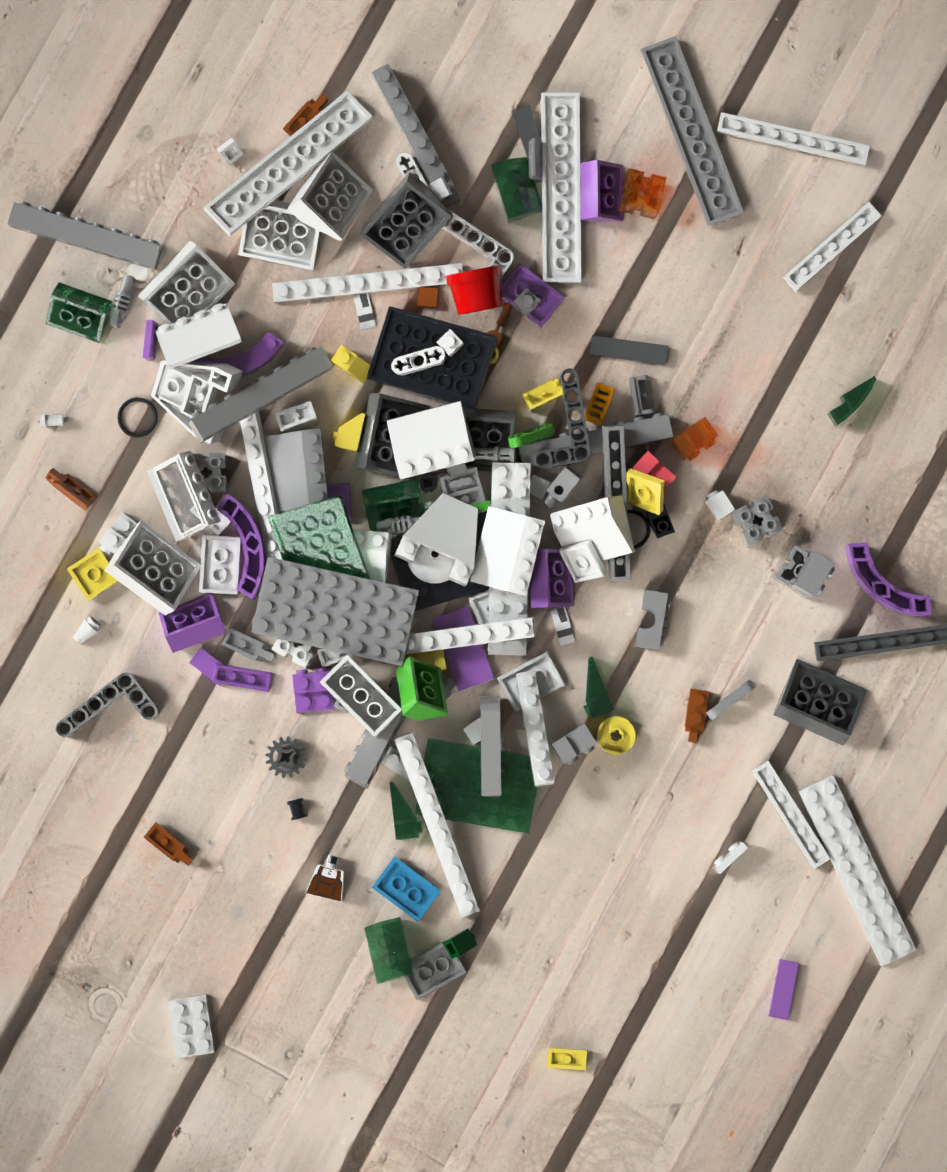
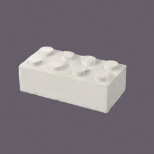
M348 655L320 681L375 738L402 712V709Z

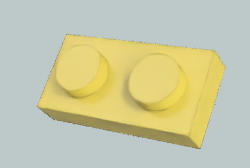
M548 1047L547 1068L586 1070L587 1050Z

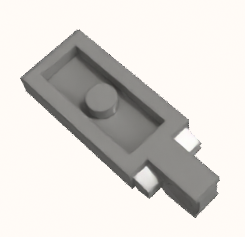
M230 627L221 644L255 661L262 662L263 658L273 662L275 654L267 651L269 646Z

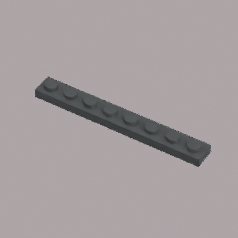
M947 624L814 642L816 661L947 644Z

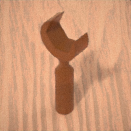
M504 303L497 319L496 329L487 332L498 337L495 347L501 344L502 337L498 331L504 325L511 305Z

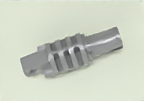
M124 274L120 290H117L109 314L111 316L110 325L120 328L123 319H126L132 300V294L130 293L135 280L133 276Z
M408 515L406 517L388 518L384 521L376 522L377 532H387L390 535L406 533L420 517L411 518Z

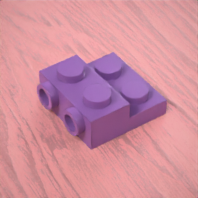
M327 668L315 669L316 673H308V670H297L296 674L292 675L296 713L335 710L334 696L320 683L330 672L327 671Z

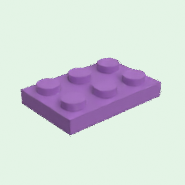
M521 263L515 267L501 285L503 300L516 310L518 309L513 305V302L526 288L541 300L538 307L527 317L540 328L543 327L565 298Z

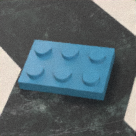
M396 856L372 886L374 890L417 922L441 892V890Z

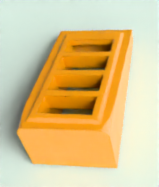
M597 382L585 413L586 421L602 425L615 391L614 388ZM598 390L609 393L608 397L597 393ZM597 397L602 400H605L606 403L603 404L601 402H598L595 400V398ZM592 405H596L604 409L603 411H600L592 408ZM593 412L601 415L600 419L589 415V413Z

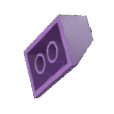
M601 160L581 163V220L591 222H623V165Z
M539 549L537 551L530 579L531 608L574 606L573 578L559 549Z
M213 593L178 605L175 611L167 615L159 612L164 635L172 653L227 633Z

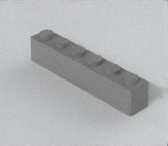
M396 676L389 683L390 689L387 695L402 709ZM402 712L376 738L365 729L361 745L356 746L352 762H348L345 767V777L348 780L368 789L405 718Z

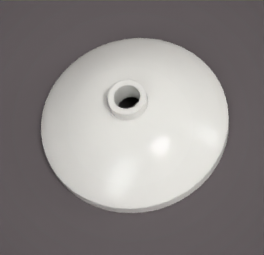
M420 545L413 563L407 562L412 573L427 583L437 584L448 581V576L455 560L441 554L434 558L431 555L432 550Z

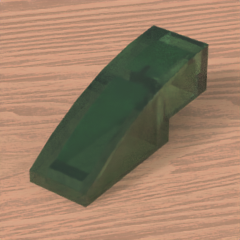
M875 376L840 397L843 404L827 414L835 427L846 420L864 402L876 381Z

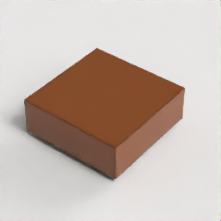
M419 287L418 307L437 308L438 288Z

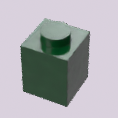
M468 928L442 942L451 959L461 956L477 946L475 937Z

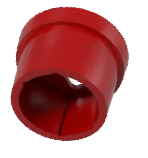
M502 265L445 276L447 285L451 287L458 315L503 307L500 279L502 276Z

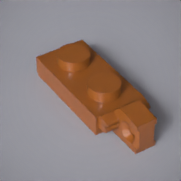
M321 94L316 101L313 99L307 101L285 125L283 131L291 137L324 110L323 106L328 102V99Z
M52 468L45 478L53 487L84 511L97 499L94 493L68 473L64 475Z
M690 688L684 725L685 731L689 732L688 742L696 743L698 733L702 734L710 691Z
M157 822L153 824L144 836L148 842L172 861L177 863L183 861L188 866L193 862L194 859L187 854L189 849Z

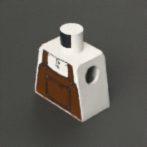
M328 855L326 865H317L306 894L342 902L345 870L337 868L340 857Z

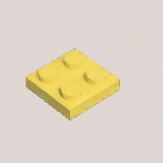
M630 468L626 477L627 504L660 515L663 512L665 481Z
M100 548L67 568L87 601L119 582L104 571L109 561Z

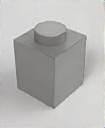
M526 288L514 300L513 305L528 317L538 307L541 300Z

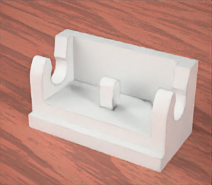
M311 401L275 413L282 434L301 431L319 425Z

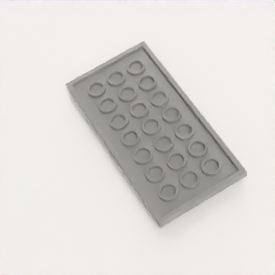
M268 557L251 632L402 666L419 590Z

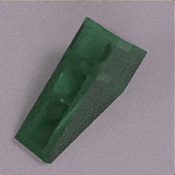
M589 657L585 692L586 705L583 707L587 716L591 715L592 719L613 711L614 707L594 659Z
M389 782L396 840L419 838V833H423L421 821H417L416 815L395 783Z

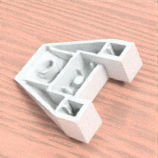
M161 361L151 396L196 437L189 425L192 419L191 416L198 411L203 413L209 410L208 406L214 403L218 389L226 393L237 389L243 371L227 363L188 362L169 370L167 362ZM224 431L204 442L213 444L221 440Z
M442 493L403 535L394 556L413 563L420 545L455 560L448 580L465 587L475 564L478 508Z

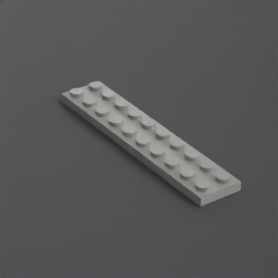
M674 36L640 49L707 226L709 227L743 214V208L677 37Z

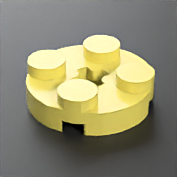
M620 716L605 719L597 731L599 745L604 751L613 755L627 752L633 746L636 738L633 725L627 719ZM616 730H619V734L622 735L621 739L618 738L617 741H614L613 737L611 736V733H615Z

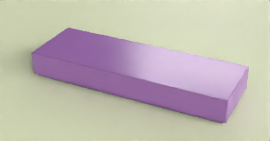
M215 663L212 683L269 692L272 672Z
M779 959L769 1017L788 1020L798 962Z

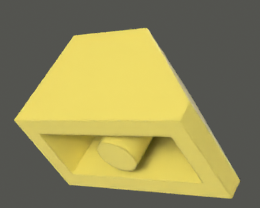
M341 345L331 360L332 364L364 384L367 380L370 364Z
M364 413L359 414L340 426L338 432L334 431L332 443H335V448L358 453L365 420Z

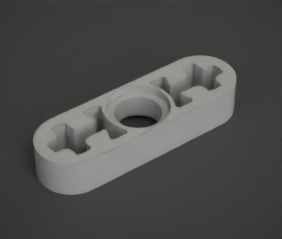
M749 679L708 710L706 714L711 720L715 719L756 686Z

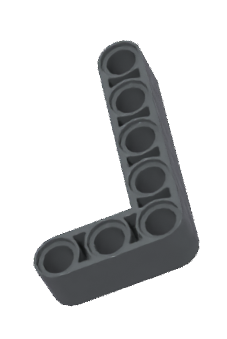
M572 368L565 369L560 376L571 446L538 452L535 457V464L540 469L586 462L590 457L591 451L577 372ZM566 373L573 374L574 381L571 383L566 382L564 375ZM575 392L578 399L571 402L567 399V394ZM578 411L581 418L574 421L571 419L570 413ZM581 430L584 437L577 440L574 438L573 432ZM578 449H584L587 452V456L584 459L577 457L576 451ZM565 452L568 455L567 461H559L557 454ZM546 455L549 458L548 464H540L538 457Z

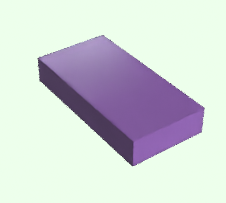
M154 320L146 321L142 358L149 361L155 360L157 342L155 330L158 329V323Z
M202 648L198 650L189 662L211 680L215 663L222 664Z

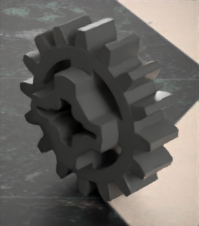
M287 736L286 741L279 737V743L273 740L274 746L267 747L270 753H266L265 756L269 757L270 760H267L266 764L272 765L269 770L275 769L276 776L282 773V778H285L286 774H289L291 778L293 777V772L300 773L299 767H305L301 763L302 761H307V758L303 757V754L307 752L301 751L303 744L297 745V739L291 742L289 736ZM289 744L292 745L293 748H291L290 750L284 749L282 745ZM276 750L278 752V759L274 762L273 755ZM293 751V753H292L291 756L289 757V759H290L289 762H288V761H282V762H280V761L282 760V758H283V755H282L283 752H284L285 754H288V753H291V752ZM298 753L299 761L296 765V763L294 762V757ZM281 765H288L291 770H282L279 767Z

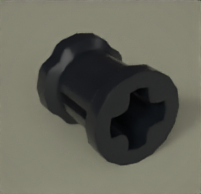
M430 474L423 475L419 481L420 488L425 493L433 492L436 489V479ZM429 479H431V484L433 486H428L427 488H425V483L423 481H428Z
M303 798L287 802L292 814L291 821L308 816L304 810Z

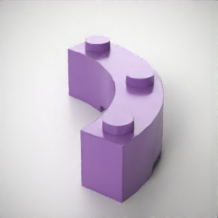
M267 332L258 344L240 355L219 359L201 357L191 362L227 363L243 371L241 377L260 370V368L271 362L280 353L285 344L282 340Z
M226 494L217 510L226 516L237 529L245 554L243 574L236 590L256 600L261 590L267 562L262 533L254 517L246 507L231 495Z
M868 542L850 543L845 546L847 561L853 576L861 588L874 601L891 611L907 616L928 617L932 615L930 596L914 595L900 591L878 573L870 556Z

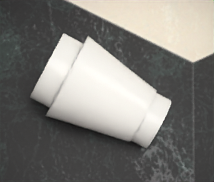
M92 616L85 618L73 638L76 642L82 644L99 632L100 623Z

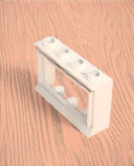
M192 451L179 453L162 464L147 470L176 541L192 537L221 522Z

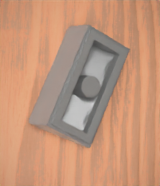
M532 138L529 141L530 180H542V141L536 138Z

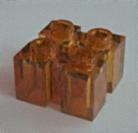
M629 168L625 174L622 188L625 191L620 197L618 211L633 214L637 210L641 211L640 216L655 219L660 211L662 199L659 197L664 192L667 177L651 174L648 178L644 177L643 171Z
M704 417L673 438L671 444L683 461L686 459L691 461L701 453L700 449L704 448L707 450L713 446L718 435L706 417Z

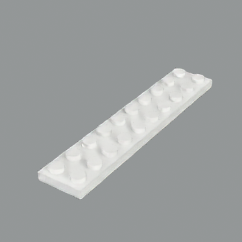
M346 91L208 203L204 210L229 236L233 235L322 162L331 151L334 152L372 121L373 116Z
M541 93L543 282L581 283L580 93Z
M492 462L491 507L529 516L531 463ZM489 587V623L527 618L528 591L527 595L524 596ZM527 638L488 643V655L526 656Z
M829 776L798 791L880 966H884L916 951L834 776Z

